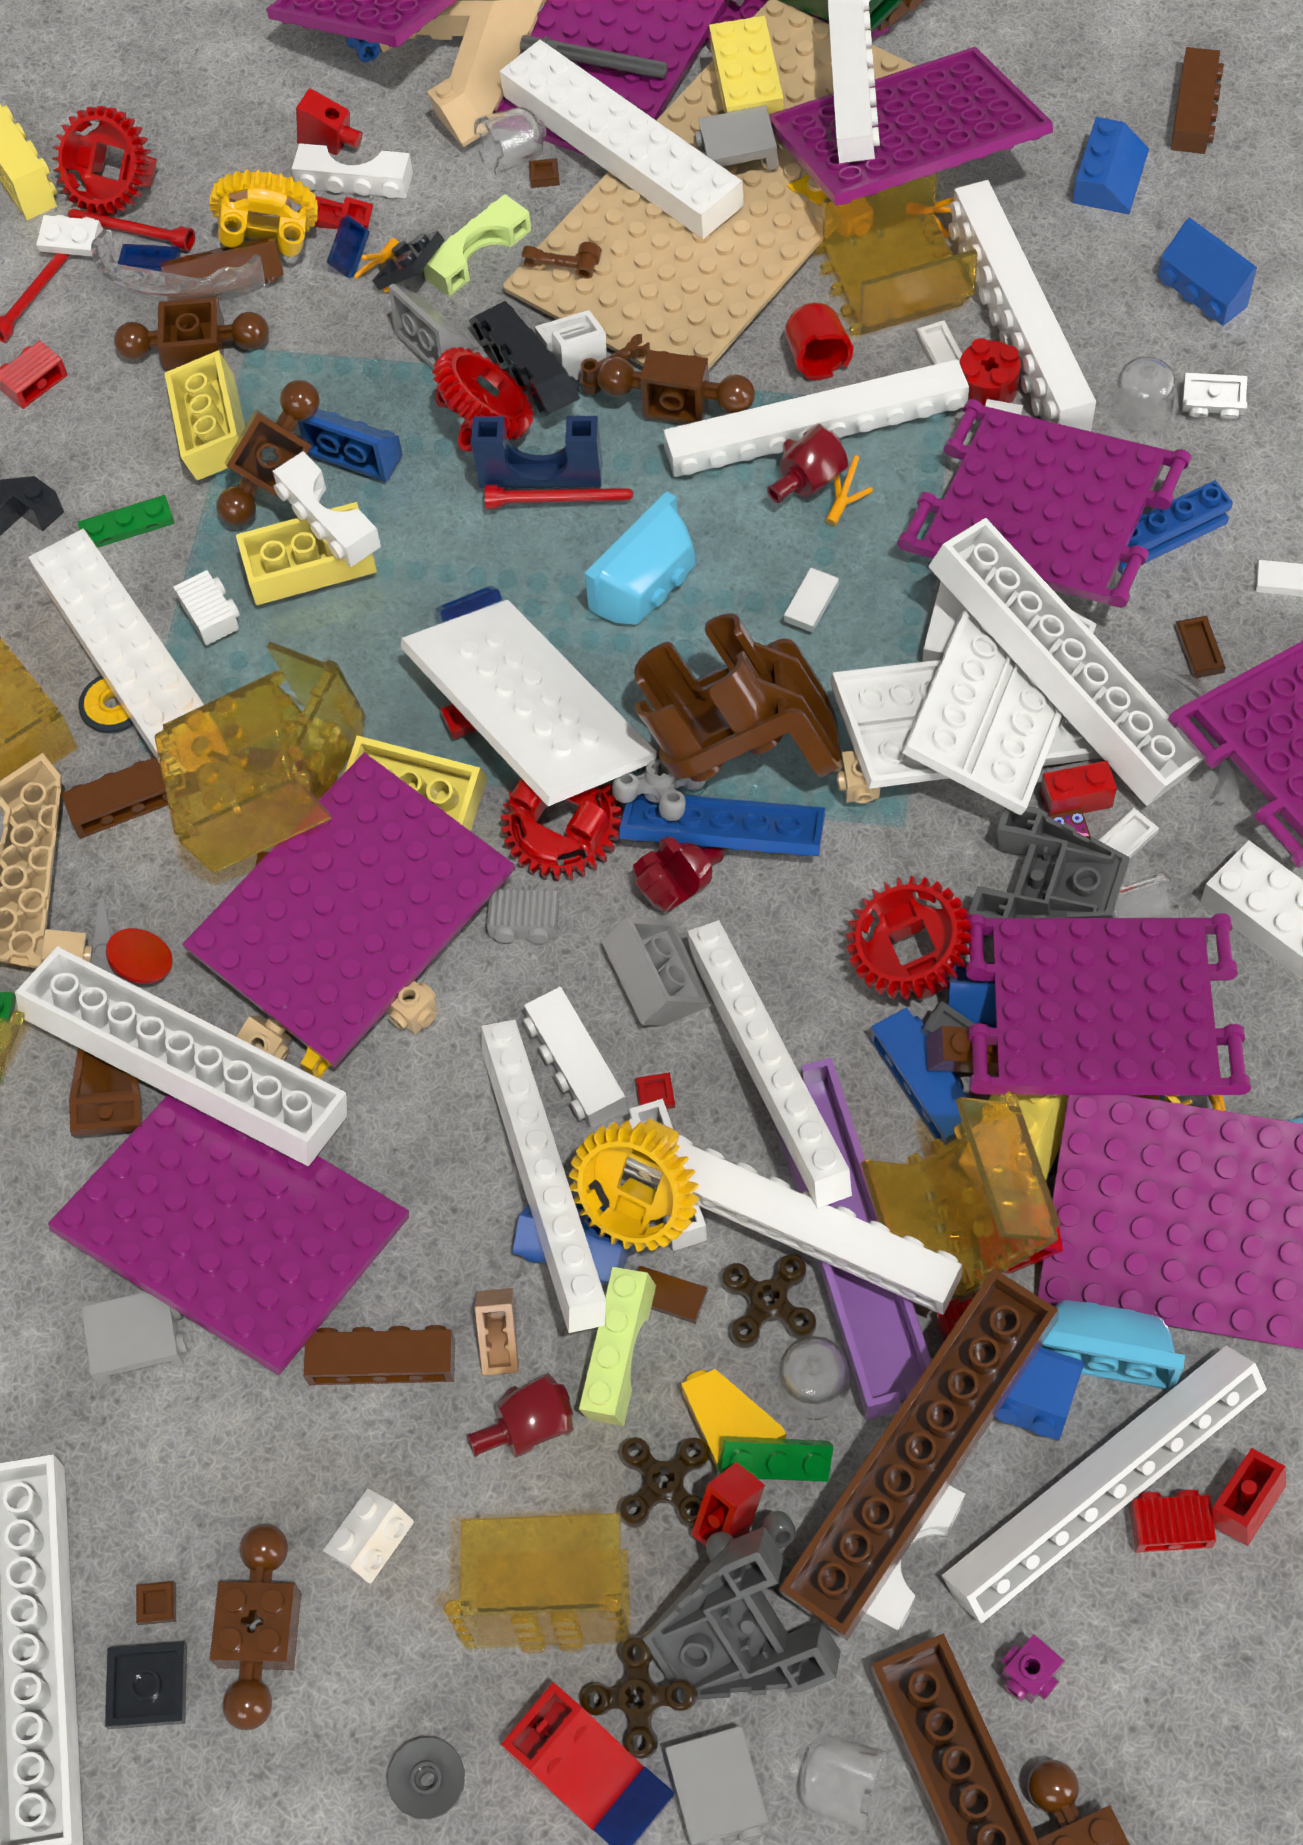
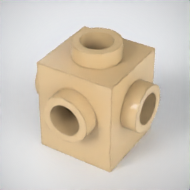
M855 751L842 752L843 768L841 771H837V784L839 791H845L846 803L857 802L863 804L879 799L880 787L868 789Z
M413 981L399 992L398 998L386 1011L389 1014V1019L399 1029L404 1030L407 1028L416 1035L422 1028L430 1026L439 1012L435 1001L436 994L424 982L418 984Z
M260 1015L249 1016L236 1036L283 1061L290 1052V1048L287 1046L292 1040V1037L284 1033L286 1029L272 1018L266 1020Z

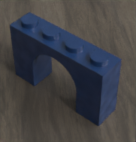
M504 416L473 417L471 444L479 488H485V485L498 484V487L504 488L602 487L603 461L598 416H566V446L560 451L548 455H532L516 449L508 440Z

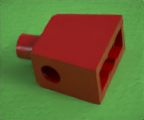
M311 88L307 90L296 107L297 144L327 146L328 152L334 155H338L345 144L357 148L361 143L363 133L350 127L349 110Z

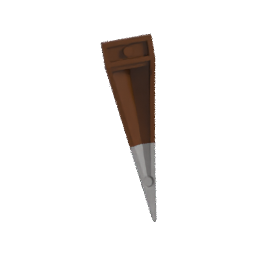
M101 897L98 900L91 964L118 977V973L112 969L106 958V945L111 934L104 899ZM78 1048L69 1097L71 1136L134 1131L137 1127H142V1099L138 1078Z

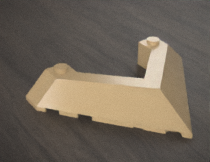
M456 0L453 5L438 14L437 18L428 22L419 32L408 38L416 39L417 35H430L432 39L453 40V36H463L451 76L427 91L436 116L463 148L487 133L491 125L489 121L493 111H497L503 98L499 71L523 53L520 49L521 38L523 35H531L538 19L537 12L540 6L545 4L546 0ZM379 43L381 47L380 50L383 53L392 48L388 45Z
M43 753L0 781V812L4 815V830L0 842V961L36 969L41 964L44 933L47 927L62 783L61 775Z

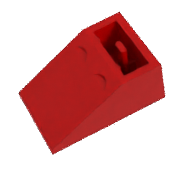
M554 1682L501 1743L504 1751L593 1832L645 1770V1767Z

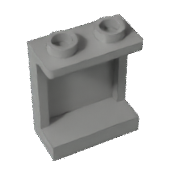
M766 105L698 118L700 131L695 132L697 148L703 149L704 152L702 153L723 167L764 158L767 170L779 168L777 145Z
M148 1292L81 1307L90 1375L98 1385L113 1382L112 1375L165 1362L173 1361L176 1366L184 1365L183 1353L188 1352V1343L185 1332H179L178 1319H182L183 1314Z
M742 1726L665 1748L691 1845H724V1840L739 1836L740 1842L754 1840L763 1836L762 1829L768 1828L769 1822Z

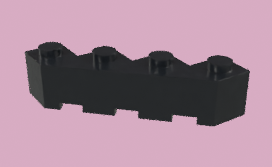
M506 301L469 319L480 345L483 347L489 344L499 363V367L502 370L509 368L513 378L516 379V384L523 387L522 392L529 391L542 418L580 399L578 395L580 389L575 378L569 376L555 355L546 348L534 331L525 324L514 308Z
M29 476L0 480V536L21 517L43 532L64 513L56 491L37 477Z

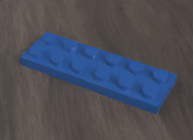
M640 794L632 802L626 803L620 825V838L631 839L637 842H660L662 838L671 836L678 843H693L704 848L721 847L732 850L744 849L763 851L765 853L777 852L797 854L799 856H819L825 820V807L684 795L686 800L684 815L677 821H668L660 815L659 803L651 802L644 794Z

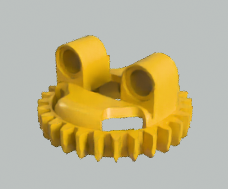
M246 169L244 173L235 171L234 175L228 173L225 175V178L221 177L218 179V182L214 183L210 194V211H213L212 216L218 218L219 223L218 238L223 245L230 248L240 246L243 243L244 237L256 240L274 236L279 252L285 256L294 257L302 250L305 232H309L310 227H314L315 222H317L318 205L315 194L310 192L308 186H303L301 181L294 182L292 176L283 177L281 172L277 175L272 174L270 170L266 173L260 172L259 169L256 172H250ZM248 189V198L236 202L229 201L230 193L236 194ZM287 196L296 204H301V208L295 212L285 205ZM248 211L258 212V213H264V214H271V215H277V216H276V217L260 216V215H255V214H252V213H248ZM233 228L235 229V232H231L227 229ZM286 237L290 239L294 238L296 241H289L286 239Z
M651 1118L644 1124L639 1122L633 1130L629 1120L622 1123L620 1127L614 1121L607 1129L601 1126L595 1133L592 1132L576 1150L577 1155L571 1161L574 1168L568 1175L575 1180L570 1185V1190L578 1192L574 1202L582 1204L584 1207L579 1215L587 1214L591 1218L588 1227L597 1225L601 1229L599 1237H603L606 1233L612 1236V1245L618 1240H622L625 1250L634 1244L638 1252L644 1250L646 1246L649 1250L653 1251L659 1245L665 1247L672 1240L678 1239L684 1230L692 1223L690 1218L697 1213L693 1206L699 1201V1197L692 1193L699 1187V1184L689 1181L696 1173L695 1170L685 1169L683 1166L689 1160L688 1156L678 1158L676 1155L680 1148L677 1144L680 1132ZM628 1157L662 1173L657 1190L631 1177L620 1186ZM594 1180L601 1184L609 1200V1207L604 1212L600 1209L603 1204L599 1200L595 1189L590 1190L589 1185ZM670 1216L666 1225L661 1223L649 1227L650 1221Z

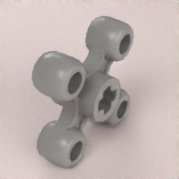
M648 742L657 751L656 759L650 761L647 766L638 769L644 772L642 775L635 776L632 773H627L615 778L612 784L613 797L621 803H630L636 799L637 795L644 794L649 801L659 803V813L662 818L668 821H677L684 815L686 800L685 796L675 789L683 786L688 790H698L704 786L705 781L694 782L690 778H676L672 776L659 757V747L652 742Z

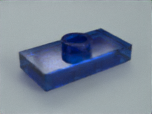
M349 215L343 217L327 263L347 278L353 277L358 268L370 231Z
M123 244L117 268L119 273L163 275L160 262L179 258L181 252L179 247Z
M490 585L437 606L435 611L438 619L444 623L501 601L502 597L499 589Z
M644 1767L593 1831L608 1845H636L676 1794L648 1768Z

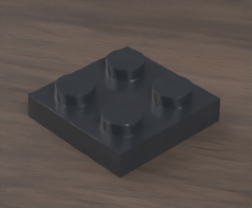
M439 231L428 235L422 233L408 243L406 241L398 243L391 251L393 253L392 256L378 267L379 273L372 280L373 283L381 290L389 287V285L419 275L444 242V238Z
M184 1642L107 1648L105 1727L108 1730L185 1724L187 1645Z

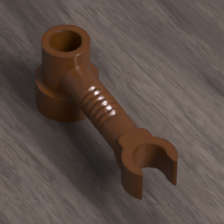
M582 242L575 256L547 253L533 246H524L521 257L525 258L523 265L527 267L545 264L576 268L575 272L579 277L589 279L593 276L595 265L600 261L602 249L595 243Z
M636 334L624 348L599 362L593 358L583 360L579 375L580 389L586 394L600 392L601 388L597 381V374L603 362L614 357H620L625 360L644 357L647 355V351L650 350V342L643 346H638L643 342L642 334Z

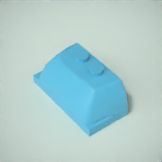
M666 491L584 573L590 611L616 623L637 625L655 607H659L664 603L668 593L675 586H680L685 581L688 573L696 566L697 560L686 524L677 513L676 496Z
M1061 1300L1055 1306L1059 1309L1058 1321L1041 1347L1085 1362L1081 1374L1164 1390H1172L1176 1386L1184 1369L1185 1355L1175 1353L1172 1335L1162 1318L1130 1309L1114 1308L1091 1302Z

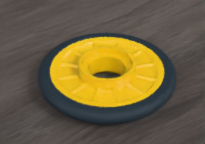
M102 675L92 680L84 688L79 698L78 708L82 720L89 727L100 732L112 733L125 730L134 725L121 704L113 708L105 706L108 699L116 696Z

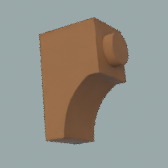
M513 1288L477 1291L475 1314L482 1376L519 1372L517 1319Z

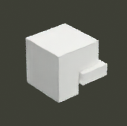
M590 310L535 326L536 336L555 355L569 376H573L575 380H579L583 360L593 358L599 362L607 357L606 332Z

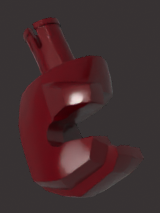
M817 423L804 432L800 440H786L783 443L784 455L780 461V470L783 477L768 486L767 493L775 503L782 502L792 492L806 498L815 494L849 467L847 453L836 433Z
M666 836L660 840L657 853L650 851L633 864L635 884L642 895L655 908L668 912L709 885L712 880L711 866L724 859L723 849L721 847L700 849L693 843H678L673 837Z
M546 1373L519 1389L516 1386L509 1388L495 1406L498 1418L497 1423L472 1434H467V1440L473 1455L477 1457L481 1453L505 1444L516 1458L532 1451L535 1445L563 1434L565 1436L571 1434L573 1431V1411L569 1402L570 1397L564 1384L557 1383L549 1373Z

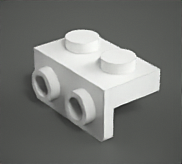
M44 215L36 246L40 252L95 257L98 241L105 240L106 234L99 220L85 217L79 219L68 218L64 215Z
M1185 373L1182 412H1189L1191 417H1207L1208 413H1218L1224 419L1239 418V415H1244L1247 410V376Z
M367 1488L323 1552L333 1560L354 1571L367 1583H372L414 1521L396 1503Z

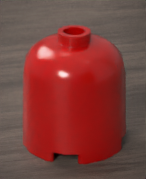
M813 302L802 305L790 315L785 325V338L797 369L805 374L807 379L820 381L832 378L834 371L842 365L844 368L849 365L853 357L854 347L833 308L823 303Z

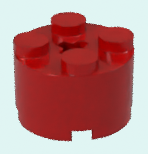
M984 338L973 340L971 346L962 353L959 362L969 385L968 400H977L985 406L987 399L1011 403L1015 399L1018 392L1021 367L1018 356L1019 352L1016 347Z

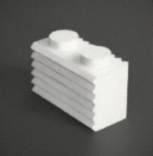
M208 570L173 586L180 605L205 645H209L217 639L220 640L222 637H226L227 634H232L233 631L239 629L236 617L240 616L235 603L232 599L225 600L223 595L226 594V591L218 577L212 579Z

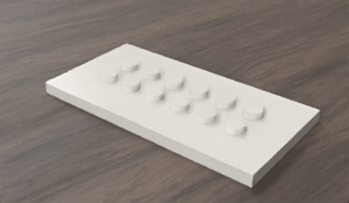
M508 599L401 638V649L547 806L647 766L650 761L656 759L657 751Z
M964 607L902 753L1007 809L1022 815L1029 804L1062 713ZM1073 611L1085 626L1094 633L1097 624Z
M941 660L832 672L829 681L868 789L948 778L902 753ZM1062 714L1043 766L1102 758Z

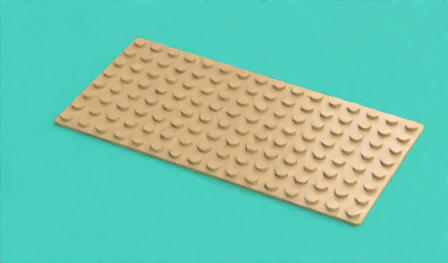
M769 0L754 17L765 16L784 98V109L833 94L829 24L778 0ZM872 45V48H867L872 49L874 67L869 68H874L875 79L917 66L877 46ZM713 60L656 120L700 152H704V150L697 148L695 132L700 131L698 118L724 113ZM774 134L779 168L767 170L764 158L723 166L727 171L742 180L744 206L706 238L702 239L613 174L607 172L537 247V249L547 253L575 256L582 242L597 244L602 249L599 263L595 265L593 276L589 279L581 278L576 274V268L545 264L527 267L522 263L504 282L503 287L506 293L556 320L590 310L606 332V347L615 352L624 348L634 335L642 334L643 342L638 346H643L650 342V350L708 358L709 370L841 221V216L832 212L830 207L820 206L809 200L806 195L797 194L787 187V184L809 174ZM811 177L808 179L807 183L810 190H822ZM646 356L629 359L644 366Z

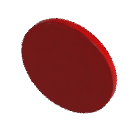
M137 928L123 929L114 933L106 945L105 953L109 965L120 976L132 982L141 984L158 982L168 975L172 967L173 958L169 947L161 938L149 931Z

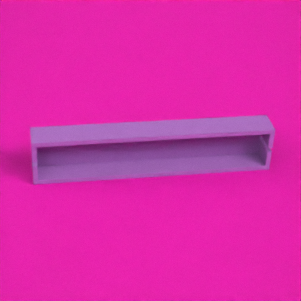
M832 1058L801 1065V1078L850 1171L852 1196L828 1205L835 1209L837 1206L845 1207L854 1212L856 1218L867 1223L877 1221L887 1227ZM775 1125L795 1191L801 1194L804 1191L809 1192ZM817 1259L866 1419L869 1420L898 1412L900 1403L906 1400L931 1362L912 1301Z

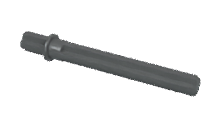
M523 35L520 41V49L523 52L538 40H542L570 61L661 79L666 78L668 72V64L662 61L551 40L550 36H545L543 39Z

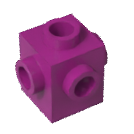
M1033 1634L1022 1648L1015 1644L1001 1661L1006 1666L1001 1676L1006 1681L1004 1687L1019 1701L1025 1698L1032 1704L1038 1696L1045 1700L1059 1683L1054 1676L1059 1672L1065 1660ZM1025 1669H1030L1035 1674H1029Z

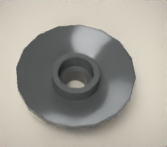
M419 1738L405 1744L395 1754L388 1768L387 1787L391 1800L402 1813L415 1819L431 1820L446 1814L458 1803L464 1790L465 1769L460 1755L450 1744L437 1738ZM427 1773H431L435 1777L434 1784L429 1788L421 1785V1778Z

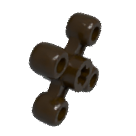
M796 1254L784 1256L780 1260L778 1272L772 1280L760 1282L755 1280L750 1275L748 1268L741 1263L729 1264L722 1273L724 1288L733 1295L740 1294L745 1296L751 1304L749 1312L735 1320L731 1327V1336L737 1346L741 1348L753 1347L760 1338L762 1326L766 1322L775 1320L783 1322L788 1327L789 1333L797 1339H807L814 1334L816 1329L814 1313L805 1307L798 1308L793 1306L787 1298L789 1289L800 1284L806 1276V1264L800 1256ZM796 1268L797 1271L792 1273L788 1272L787 1269ZM735 1276L742 1278L740 1281L731 1280ZM771 1296L774 1304L767 1305L764 1297ZM798 1321H805L808 1324L805 1326H799L796 1323ZM744 1329L751 1331L749 1335H742L740 1332Z
M633 1437L626 1440L621 1448L622 1461L628 1468L641 1472L645 1478V1484L639 1493L630 1495L621 1502L619 1512L624 1524L633 1528L641 1527L647 1522L650 1511L654 1506L659 1503H669L678 1511L681 1522L685 1526L693 1528L697 1515L691 1516L687 1514V1511L690 1508L700 1509L703 1499L688 1493L683 1483L688 1473L701 1469L708 1462L709 1452L705 1442L699 1438H688L681 1444L676 1458L668 1462L656 1460L650 1452L649 1445L642 1438ZM633 1450H640L642 1452L638 1457L630 1456ZM692 1450L700 1452L699 1456L694 1458L688 1456V1453ZM669 1476L670 1482H668L667 1488H660L659 1482H661V1477ZM633 1507L641 1509L637 1515H630L628 1511Z
M635 1636L626 1640L621 1647V1657L628 1670L625 1683L615 1689L600 1683L589 1685L582 1693L581 1702L583 1708L589 1714L595 1716L607 1714L612 1709L624 1711L630 1720V1730L625 1739L626 1750L634 1758L644 1759L652 1756L658 1748V1737L651 1724L652 1715L655 1710L662 1706H668L675 1711L689 1710L697 1702L698 1692L696 1686L687 1679L673 1680L665 1686L654 1683L649 1675V1664L653 1659V1655L643 1641V1637ZM637 1645L642 1651L641 1657L638 1660L633 1655V1650ZM680 1688H683L686 1692V1698L683 1702H680L677 1698V1691ZM635 1690L645 1691L642 1695L645 1704L635 1705L634 1702L637 1699L634 1693ZM597 1692L602 1697V1703L599 1707L594 1703V1696ZM640 1735L646 1739V1746L643 1750L637 1744Z

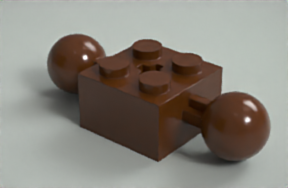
M217 297L161 301L158 304V330L149 331L141 323L126 322L116 330L114 345L118 353L129 360L142 359L149 353L151 348L157 347L164 370L170 371L218 350L224 358V342L235 341L239 347L245 350L259 349L268 340L269 326L266 320L255 312H244L238 315L232 324L224 325V318Z
M648 350L642 372L635 371L634 367L627 360L614 357L603 362L597 374V381L601 390L609 396L621 397L628 394L633 388L641 389L643 418L690 424L704 420L709 399L717 400L719 406L730 414L748 410L755 399L754 386L745 376L734 374L725 377L720 383L709 382L708 358L695 355L689 356L666 351Z
M295 380L283 388L280 394V405L283 411L277 421L257 409L254 411L225 460V465L243 476L238 486L225 489L217 499V513L225 523L231 526H242L251 521L256 512V502L253 496L258 487L279 498L274 490L276 481L273 470L303 451L306 455L312 447L311 443L293 432V429L299 420L311 418L319 408V393L311 383L304 380ZM273 447L272 451L275 457L273 459L268 457L266 460H262L261 450Z
M271 1524L255 1525L247 1530L241 1539L239 1553L244 1565L250 1569L249 1582L218 1581L209 1660L218 1669H239L238 1681L227 1689L223 1697L222 1710L228 1723L240 1730H253L260 1727L271 1714L272 1696L269 1689L261 1682L262 1670L294 1671L302 1593L294 1583H272L273 1571L278 1569L287 1557L288 1542L284 1533ZM260 1619L263 1625L256 1626L253 1633L249 1628L254 1621Z
M1051 1759L1038 1763L1031 1770L1027 1781L1030 1799L1040 1810L1054 1814L1060 1829L1038 1839L1040 1845H1130L1110 1805L1086 1817H1081L1075 1805L1079 1793V1782L1075 1772L1067 1764Z

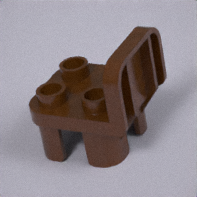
M727 613L714 617L705 623V633L726 665L696 679L675 646L670 642H663L653 647L637 662L634 670L636 682L656 711H652L645 700L635 703V709L659 744V757L672 776L676 778H690L694 782L705 781L717 774L724 762L747 751L752 754H762L771 750L780 742L783 735L788 732L819 777H825L843 768L838 724L834 708L820 680L793 640L783 638L766 646L757 643L752 639L736 614Z

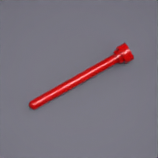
M70 209L68 211L69 218H93L99 220L102 227L169 241L179 250L189 252L195 244V231L192 228L180 226L169 230L77 209Z
M56 253L4 316H0L1 342L6 343L13 335L15 321L71 254Z
M498 484L485 485L486 510L498 509L499 506H504L505 503L628 501L633 498V491L629 488L504 490V487H498Z

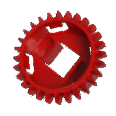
M90 106L87 107L86 111L78 110V117H69L71 125H61L65 134H57L56 136L61 140L60 145L53 146L54 149L59 151L58 156L52 158V160L57 161L59 167L53 171L61 174V177L56 182L66 185L62 193L69 194V201L78 203V208L87 209V212L107 215V212L115 215L117 214V209L126 211V204L135 205L132 196L142 197L143 195L138 188L150 187L153 184L157 164L156 158L146 156L151 152V149L143 148V144L148 141V138L138 136L143 130L142 127H135V119L126 118L127 113L117 112V108H107L106 106H97L96 108ZM90 121L99 122L98 127L90 131L87 135L83 136L82 134L78 133H82L86 128L91 126L92 123ZM108 145L124 150L118 181L94 174V172L101 173V170L104 168ZM69 170H77L86 185V191L77 190L80 185L74 173H69Z
M452 347L442 353L433 365L432 373L436 375L433 380L438 383L435 392L436 403L438 406L450 409L465 419L460 425L461 429L458 434V444L462 450L473 453L471 444L473 417L504 416L509 441L512 438L517 440L519 437H522L530 427L534 415L532 403L528 402V395L522 392L523 387L518 386L515 383L516 379L511 378L507 371H503L499 367V363L494 364L490 361L489 357H482L480 352L473 353L471 348L465 350L463 347ZM482 376L500 391L498 396L490 394L477 383L476 379Z
M521 778L516 783L513 792L508 793L509 803L503 804L505 812L509 814L501 815L500 817L502 823L506 825L501 828L502 835L507 837L504 840L506 847L512 848L510 850L512 858L520 857L518 862L522 868L530 864L529 870L532 875L540 868L544 879L547 878L550 871L554 872L557 881L560 880L561 873L566 872L569 880H572L573 871L576 870L585 877V867L588 865L597 870L595 860L599 858L607 862L604 850L614 852L615 846L611 840H620V833L615 829H620L622 820L618 817L622 816L621 807L616 806L619 801L611 795L612 786L610 784L603 786V783L565 799L578 806L567 824L565 829L567 836L564 837L536 823L547 805ZM596 799L600 802L601 807L598 806ZM520 820H521L522 830H523V832H524V834H525V837H524V838L522 837L521 832H520V827H519ZM582 849L586 853L587 857L583 860L580 855L564 859V865H559L557 860L561 854Z
M911 875L909 883L906 885L897 877L895 887L891 888L887 882H884L885 891L879 893L877 890L872 889L874 898L871 901L862 898V902L865 905L864 910L854 909V913L859 919L848 921L850 928L854 932L846 934V939L852 943L846 949L848 954L852 955L849 959L853 968L858 967L855 970L856 974L860 979L865 977L864 981L867 987L870 988L875 985V990L880 995L888 988L887 993L891 999H894L898 991H900L903 999L908 1000L910 991H914L921 1001L948 988L949 982L946 976L949 975L955 979L958 977L953 969L955 965L958 967L966 966L960 955H969L970 949L964 943H969L973 939L972 935L967 932L973 926L969 920H965L969 913L965 908H961L963 903L960 898H953L954 894L951 889L946 888L943 890L941 883L938 881L930 887V882L926 877L918 885L916 879ZM916 893H918L920 899H925L933 903H935L937 899L941 904L942 908L934 909L930 906L919 904L917 902ZM874 911L879 917V923L871 940L866 942L862 932L868 934L874 917L871 915ZM926 926L935 951L905 965H901L890 936L897 943L923 931Z

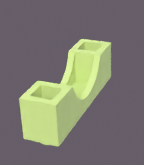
M504 194L497 201L492 202L477 217L471 219L457 233L451 235L438 248L423 268L425 280L450 297L470 281L467 261L475 251L488 245L512 247L531 231L529 211Z
M612 1267L605 1297V1326L598 1327L579 1410L588 1420L624 1426L632 1394L631 1363L634 1346L641 1326L649 1319L656 1284L647 1272Z

